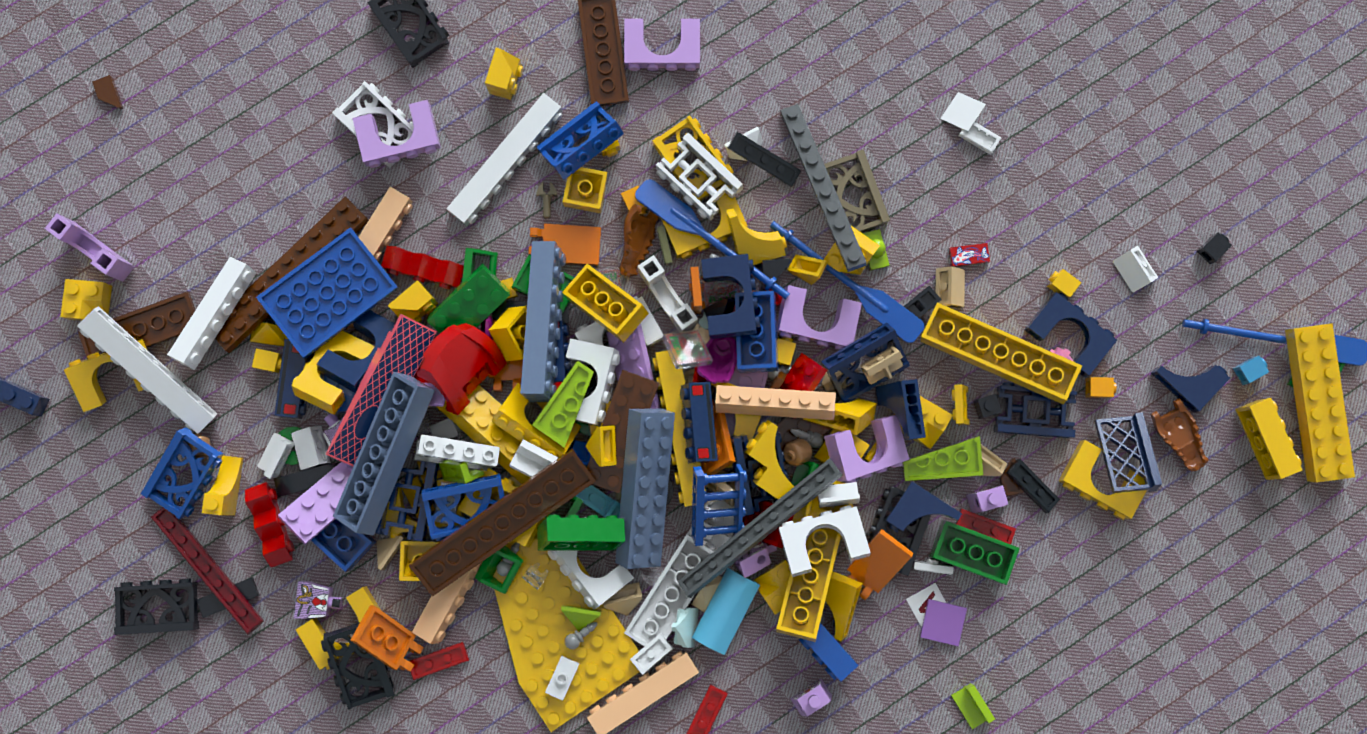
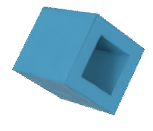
M1260 356L1252 357L1233 368L1242 385L1249 384L1269 373L1266 361Z

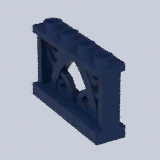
M888 323L883 324L821 361L823 367L827 369V374L837 396L843 403L853 401L856 397L889 379L885 376L877 382L869 384L864 373L855 371L859 366L861 357L867 355L873 358L887 350L888 341L891 340L892 345L903 356L900 359L903 366L892 372L891 375L894 376L910 366L897 338L898 335L895 329ZM837 371H841L843 373V375L839 379H837L835 375ZM847 377H849V378L846 380V385H847L848 387L842 389L843 381H844Z

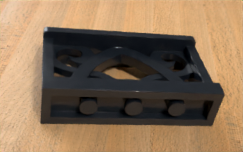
M370 0L367 2L412 68L419 65V62L443 46L449 44L447 39L449 37L448 32L444 27L440 28L437 22L439 20L433 11L429 13L426 8L428 4L425 0H401V4H398L397 0H393L394 5L382 8L380 6L389 0ZM415 1L417 2L420 8L413 6ZM394 12H397V14H398V19H397V21H394V22L391 21L390 18H391L392 16H395V17H396V15H395ZM401 12L420 16L417 34L410 30H402L397 33L396 29L399 28L402 22ZM427 18L432 25L427 26ZM434 31L438 36L437 40L434 43L425 42L423 40L424 37L433 39L429 36V33ZM406 35H411L415 39L413 41L410 37V41L406 42L404 38ZM420 44L426 47L425 49H423L422 51L413 56L415 51L419 48Z
M889 486V489L885 488L882 495L884 502L882 507L879 506L875 513L876 523L871 525L868 532L870 536L868 544L879 533V530L882 529L888 533L886 525L889 523L886 520L889 515L885 517L887 509L889 512H892L894 509L891 505L892 499L896 496L902 497L905 491L893 486ZM931 515L917 519L914 526L909 525L906 528L912 533L911 538L905 537L897 540L900 543H906L907 548L913 552V556L898 573L906 576L909 575Z
M191 578L179 579V583H172V580H160V584H152V581H141L140 585L133 586V582L120 583V587H114L116 624L114 635L199 629L198 582H191ZM161 588H172L169 594ZM143 589H150V590H149L148 592H146L144 595H143L142 592L140 591V590H143ZM185 589L189 597L185 603L180 605L177 601L182 600L184 595L179 597L177 591ZM128 592H133L136 595L135 599L129 598V601L135 604L134 607H130L124 602V597ZM158 595L171 608L166 609L161 614L159 623L155 624L153 615L142 608L153 596ZM188 605H189V622H187L185 613H184V611H183V609H182V608H184V607H187ZM124 609L131 611L127 625H125ZM174 611L175 613L171 614L173 620L168 621L166 618L167 614ZM139 613L147 616L145 623L141 622V617L143 616H138Z
M360 622L329 633L326 632L321 641L323 651L328 652L329 658H327L330 670L334 669L335 685L340 687L342 691L340 693L342 704H346L348 710L383 697L388 698L395 695V687L387 665L368 652H362L358 645L350 641L351 637L349 635L355 633ZM343 638L350 645L347 646L345 643L340 642L339 644L342 646V649L337 650L333 643L336 639ZM354 651L360 657L373 658L374 660L366 667L364 677L346 668L348 660ZM337 656H342L340 664ZM374 669L377 671L376 675L371 674V678H368L370 670ZM361 685L365 686V691L360 696H353L350 693L351 687H356L357 692H359ZM383 686L381 689L369 692V687Z

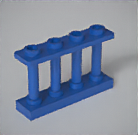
M736 464L735 473L718 475L704 474L701 466L693 467L691 536L695 546H703V538H706V535L734 533L735 535L745 527L742 519L746 515L743 500H746L744 482H747V474L740 464ZM735 481V491L706 493L705 486L708 483ZM734 499V508L704 509V503H707V501ZM734 516V525L707 528L704 526V521L707 518Z

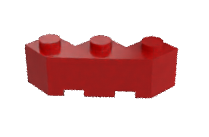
M396 246L386 247L381 264L382 268L388 270L387 273L390 275L398 276L401 274L409 276L414 281L418 280L420 283L428 281L439 284L440 288L450 290L451 287L457 288L460 285L464 270L463 265L450 260H440L423 253H413Z
M265 482L245 490V503L253 515L254 530L262 541L263 557L272 568L293 560L295 548L293 542L289 539L285 524L278 518V514L281 512L276 500V491Z

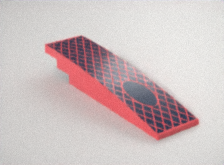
M400 314L392 332H388L381 348L377 349L326 455L354 467L393 371L414 377L424 358L423 354L431 344L437 331Z

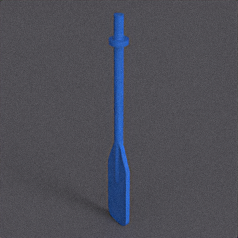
M648 179L644 181L636 190V200L674 229L701 236L726 256L738 255L704 230L692 208L654 180ZM755 267L754 271H750L754 277L766 285L765 290L769 291L772 289L785 300L789 297L790 293L776 283L777 278L773 277L770 279Z
M775 221L772 222L770 228L775 232L778 231L785 238L786 243L789 241L808 257L824 260V258L793 236L794 231L792 229L788 232ZM828 264L826 265L825 269L855 291L866 313L882 325L888 323L904 342L913 343L924 330L923 321L884 291L858 285L844 273L838 272Z
M1184 319L1182 327L1199 329L1200 334H1206L1207 331L1287 344L1286 336L1209 324L1208 319H1203L1201 322ZM1334 335L1338 363L1361 366L1367 362V342L1365 340Z

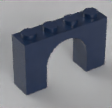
M748 254L701 259L705 283L733 281L740 285L744 291L743 303L736 311L729 314L707 316L710 339L757 334V328H760L759 316H755V309H758L757 297H753L756 283L755 278H751L750 272L754 271L753 259L749 260Z
M1056 292L1051 295L1024 330L1040 342L1045 339L1059 321L1069 320L1076 323L1084 333L1085 342L1082 350L1073 361L1083 365L1079 372L1080 375L1083 377L1090 376L1116 343L1117 339L1114 338V334L1110 330L1100 327L1096 319L1086 316L1081 307L1072 305L1068 301L1067 296Z
M371 310L353 322L356 331L375 342V347L370 355L364 359L352 361L328 349L316 364L322 375L356 393L377 349L381 348L388 332H392L395 323Z

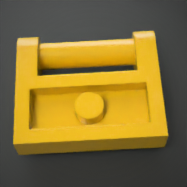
M962 384L954 385V390H952V400L955 401L953 420H956L958 425H970V419L967 416L968 386Z

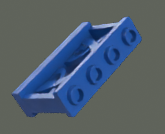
M595 102L539 144L537 149L562 179H566L620 138L624 132L617 121L598 102ZM589 135L588 140L580 146L572 148L576 141L583 136Z
M187 427L175 433L141 492V495L146 498L149 497L174 514L179 520L185 516L189 517L193 513L195 502L203 496L204 492L202 490L213 479L212 473L222 464L221 458L224 453L217 451L194 435L193 431ZM186 441L195 446L197 449L193 451L190 448V446L186 443ZM203 452L208 455L209 462L207 465L202 464V460L205 457L196 458L198 453ZM179 454H181L182 459L184 457H186L187 459H185L184 461H179L178 456ZM189 463L193 482L185 485H176L177 476L172 466H183ZM167 475L171 476L172 482L165 479ZM158 490L167 492L168 498L159 493ZM174 493H176V500L180 502V497L185 499L183 506H178L174 503Z
M500 474L476 478L466 484L456 482L422 489L421 494L431 539H436V541L445 539L489 508L488 504L496 503L498 500L490 499L492 487H498L500 499L503 498L504 492ZM475 491H480V495L478 497H483V499H477L473 497V493ZM462 493H466L472 502L480 504L477 511L469 519L463 518L451 510L459 503ZM453 496L455 501L447 506L446 504L450 503L447 501V497ZM434 499L440 509L433 515L429 500ZM444 513L446 516L442 517L441 523L446 521L448 526L440 529L435 525V519Z

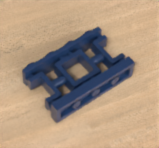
M1003 382L1002 385L997 386V398L1006 399L1005 417H995L994 432L1075 438V430H1073L1075 422H1065L1066 404L1076 403L1075 396H1077V391L1070 392L1064 405L1059 403V408H1051V399L1043 397V395L1025 387L1014 386V383ZM1005 391L1030 393V396L1023 395L1021 397V405L1012 404L1013 394H1005ZM1028 400L1044 402L1043 420L1027 419ZM1012 412L1021 413L1020 423H1028V426L1003 424V421L1010 422ZM1050 415L1059 416L1058 426H1066V429L1041 427V425L1050 424Z
M777 430L775 437L776 457L782 472L788 479V473L784 469L783 464L785 462L784 452L780 446L782 437ZM747 435L730 436L736 461L732 464L733 471L735 473L736 464H740L742 469L746 471L747 482H744L746 500H743V505L745 506L746 516L752 515L754 512H760L759 502L774 499L775 503L778 499L761 487V495L751 497L749 487H758L753 482L752 464L759 462L754 458L744 459L743 449L747 450Z
M421 461L420 470L402 468L401 472H406L404 484H395L375 534L390 536L391 527L394 526L409 529L407 539L416 541L426 540L428 522L421 495L423 487L413 486L414 474L425 475L427 468L424 489L435 487L439 464ZM399 487L416 490L413 509L395 506ZM433 499L429 500L430 508L432 507ZM420 507L416 533L414 534L415 526L405 524L407 513L418 514ZM387 509L399 511L397 523L386 521L385 525Z

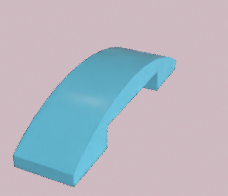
M590 485L576 495V497L584 501L585 505L605 518L610 515H615L619 518L620 503L594 486Z

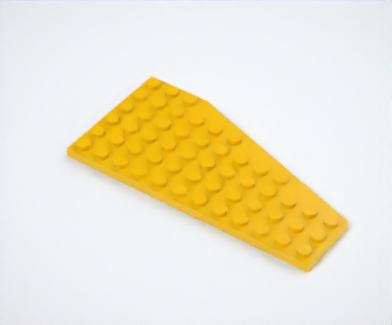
M513 476L509 478L515 482L513 486L516 488L521 485ZM497 495V496L493 497L492 499L499 501V500H500V497H499V495ZM536 534L529 548L521 544L519 545V550L516 554L523 559V563L507 593L503 594L495 590L518 682L550 732H552L638 674L640 671L630 659L639 652V649L632 638L624 633L626 629L614 611L604 608V604L595 609L602 611L601 616L593 621L597 622V626L587 636L583 637L584 642H580L576 649L566 647V636L574 634L577 629L561 611V607L566 605L586 609L593 608L587 606L580 591L578 592L573 588L570 578L561 572L560 565L556 560L554 561L550 558L548 551H538ZM512 540L506 546L511 549L515 541ZM577 557V564L581 571L591 577ZM497 570L493 575L494 578L503 584L506 576L499 575ZM561 656L580 663L563 701L545 693Z

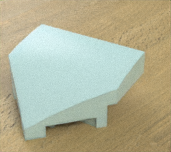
M698 608L678 609L676 623L673 622L672 631L675 632L674 644L682 645L685 648L695 647V639L692 636L697 628Z

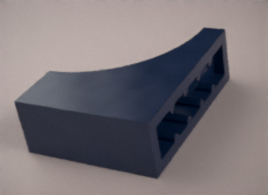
M1217 365L1208 367L1204 372L1196 376L1177 375L1168 371L1163 366L1156 367L1151 372L1172 394L1180 398L1183 404L1193 413L1199 412L1230 379L1227 371Z
M904 380L875 387L878 406L889 408L897 416L902 426L905 440L926 438L918 380Z
M912 481L886 522L889 523L887 527L898 533L899 530L904 532L912 522L925 516L941 515L958 521L962 513Z

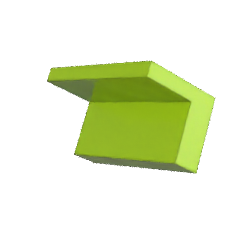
M451 460L439 462L444 481L466 484L484 475L482 470L468 469L467 462Z
M972 683L951 695L972 730L985 721L990 723L995 720L985 701Z

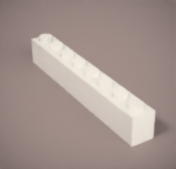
M543 93L446 208L448 212L465 226H468L469 223L473 224L478 217V212L481 209L484 210L489 205V199L493 194L497 195L502 189L501 185L504 181L510 180L514 175V169L525 162V156L529 151L533 152L538 146L540 138L546 137L550 132V126L561 119V113L563 112L561 106Z
M99 306L93 309L77 325L83 336L91 338L100 351L108 353L111 356L110 359L116 365H121L126 370V374L132 379L136 378L145 391L155 395L157 402L163 406L166 405L171 410V414L175 418L183 420L186 423L185 426L191 431H195L198 434L217 415L209 405Z

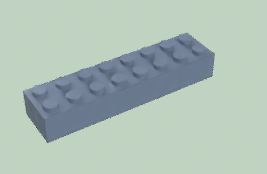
M532 241L520 394L529 402H549L556 392L554 379L557 378L558 368L555 365L556 359L559 358L557 340L560 339L561 335L558 323L562 319L560 302H563L561 284H564L565 279L562 268L566 263V256L555 241Z
M393 371L333 514L334 518L355 533L375 534L435 392L434 389L410 375Z
M663 408L629 409L619 518H624L625 542L616 549L615 560L616 564L626 569L661 567L675 419L674 412Z

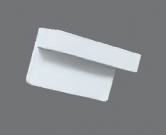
M1138 246L1113 260L1114 265L1132 292L1141 289L1158 278Z
M321 426L307 427L292 433L301 470L331 463L329 456L326 455L327 446Z
M277 433L272 435L257 465L258 468L265 471L264 476L269 479L279 476L295 444L294 442Z
M523 439L509 466L531 478L557 460L558 457Z
M857 482L830 485L818 495L819 507L859 503L860 494H858Z
M658 634L630 660L643 675L674 648L661 634Z

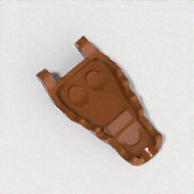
M636 204L630 208L625 218L624 249L619 267L620 273L628 277L638 275L637 267L640 265V261L645 260V255L649 254L648 247L653 246L652 240L655 239V224L659 218L652 211L647 216L641 215V206Z
M1178 398L1173 401L1175 409L1160 417L1157 411L1151 413L1152 422L1159 436L1182 459L1189 471H1197L1204 467L1209 459L1205 456L1202 449L1203 444L1201 436L1198 434L1199 428L1196 420L1185 408L1181 399Z

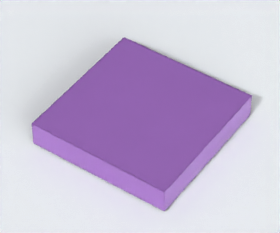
M928 599L920 637L959 646L967 608Z

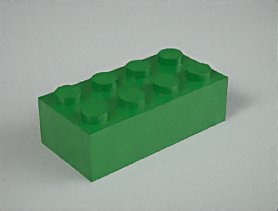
M481 264L427 316V322L439 333L451 325L458 326L463 323L477 327L510 296V290L484 264Z
M549 515L537 527L538 551H615L625 542L624 518H617L615 515L606 516V518H598L597 515H589L586 518H579V515H569L567 518H560V515Z
M942 520L929 557L1007 585L1020 548Z

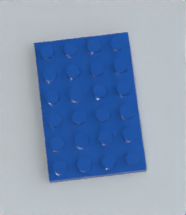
M350 227L256 298L305 359L396 291L398 287Z

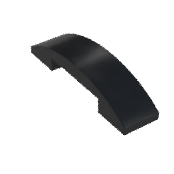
M341 462L274 478L277 496L283 497L308 490Z

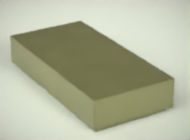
M658 226L657 233L666 267L671 266L673 261L665 226Z

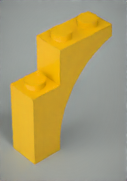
M767 420L759 426L756 437L749 440L745 452L763 464V467L758 468L754 473L753 482L779 500L795 486L792 485L782 472L776 457L775 437L778 426Z

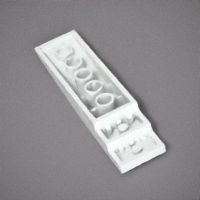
M734 516L722 517L715 523L710 518H707L704 521V526L707 528L734 525ZM691 527L624 633L644 647L658 634L667 639L672 631L673 622L676 623L678 609H686L693 598L686 596L678 580L727 542L734 533L706 535V538H703V546H695L691 536Z

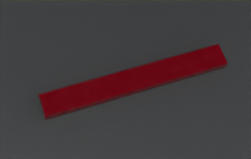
M164 507L151 516L156 525L246 634L252 633L264 622L262 617L181 520Z

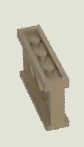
M864 149L824 164L828 174L833 168H838L845 174L842 177L841 174L834 173L837 175V180L831 179L833 186H838L836 193L843 209L847 210L845 212L846 216L852 217L854 222L857 215H860V224L854 227L859 232H864L885 225L890 221ZM856 160L857 164L848 171L843 166V164ZM854 175L855 179L857 176H861L862 182H855L852 176ZM848 181L857 188L867 189V192L859 201V207L853 206L842 199L843 191ZM865 199L871 201V205L865 204L866 209H864L863 202ZM864 216H877L878 220L864 224Z

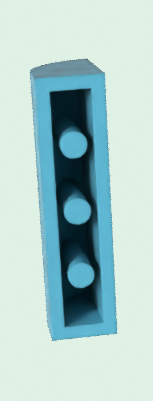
M727 568L692 638L706 647L725 655L760 584L748 577L744 578L742 574Z

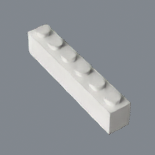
M230 257L167 355L195 370L257 272L247 264Z

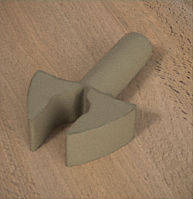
M542 182L536 195L543 198V217L550 218L551 198L558 195L551 182L550 191L546 195L544 192V182Z

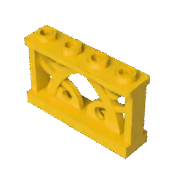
M690 115L661 136L652 140V144L661 158H665L671 164L676 159L674 154L679 153L677 144L681 142L680 132L685 128L691 129L694 134L693 138L695 140L699 139L703 144L702 146L732 174L734 173L728 163L725 165L722 161L723 156L717 148L714 149L712 147L710 137L706 133H702L698 120L696 118L692 119ZM676 134L677 142L666 145L663 143ZM678 165L672 171V173L674 174L676 179L681 184H683L679 180V176L684 172V170H682V168ZM695 169L693 172L698 174L699 178L695 175L694 179L689 177L686 179L699 189L709 178L703 171ZM720 179L715 181L712 187L717 190L725 185V183ZM705 191L699 198H696L702 202L710 194Z

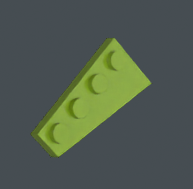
M577 361L532 426L565 448L594 371Z
M980 436L904 461L905 481L983 475Z

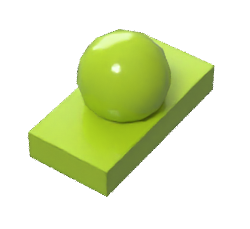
M880 229L862 233L880 245L868 263L870 271L889 267L886 246Z

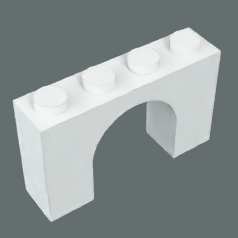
M653 255L638 265L639 275L677 330L685 334L694 328L698 323V318L687 303L684 304L678 297L655 256Z
M635 296L633 298L640 302L649 313L641 322L646 346L650 347L663 340L664 335L643 297L638 298ZM596 321L590 325L584 324L577 328L578 332L575 335L578 340L603 345V336L606 329Z
M570 339L566 358L571 361L592 365L598 376L596 389L590 396L583 399L575 421L601 426V422H604L606 416L605 406L611 396L609 392L610 386L615 381V367L620 361L619 351L612 347Z
M851 505L844 506L838 512L826 511L821 513L820 517L813 518V516H807L802 518L801 522L794 523L789 521L783 523L782 527H779L780 537L792 577L812 572L805 544L808 536L820 528L833 529L842 536L850 561L870 556L871 552L857 506L853 508Z
M548 551L550 558L554 561L556 560L560 565L561 572L570 578L573 588L578 592L580 591L584 597V602L587 606L592 607L593 610L634 579L630 572L620 565L604 577H589L581 571L577 564L578 551Z

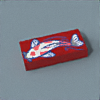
M988 243L949 248L951 267L990 262Z

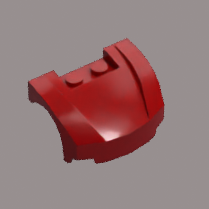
M463 323L458 326L451 325L432 341L423 354L425 360L420 371L416 373L417 376L427 380L441 392L446 400V411L458 416L470 403L468 396L489 374L496 376L507 362L499 347L488 335L475 326Z

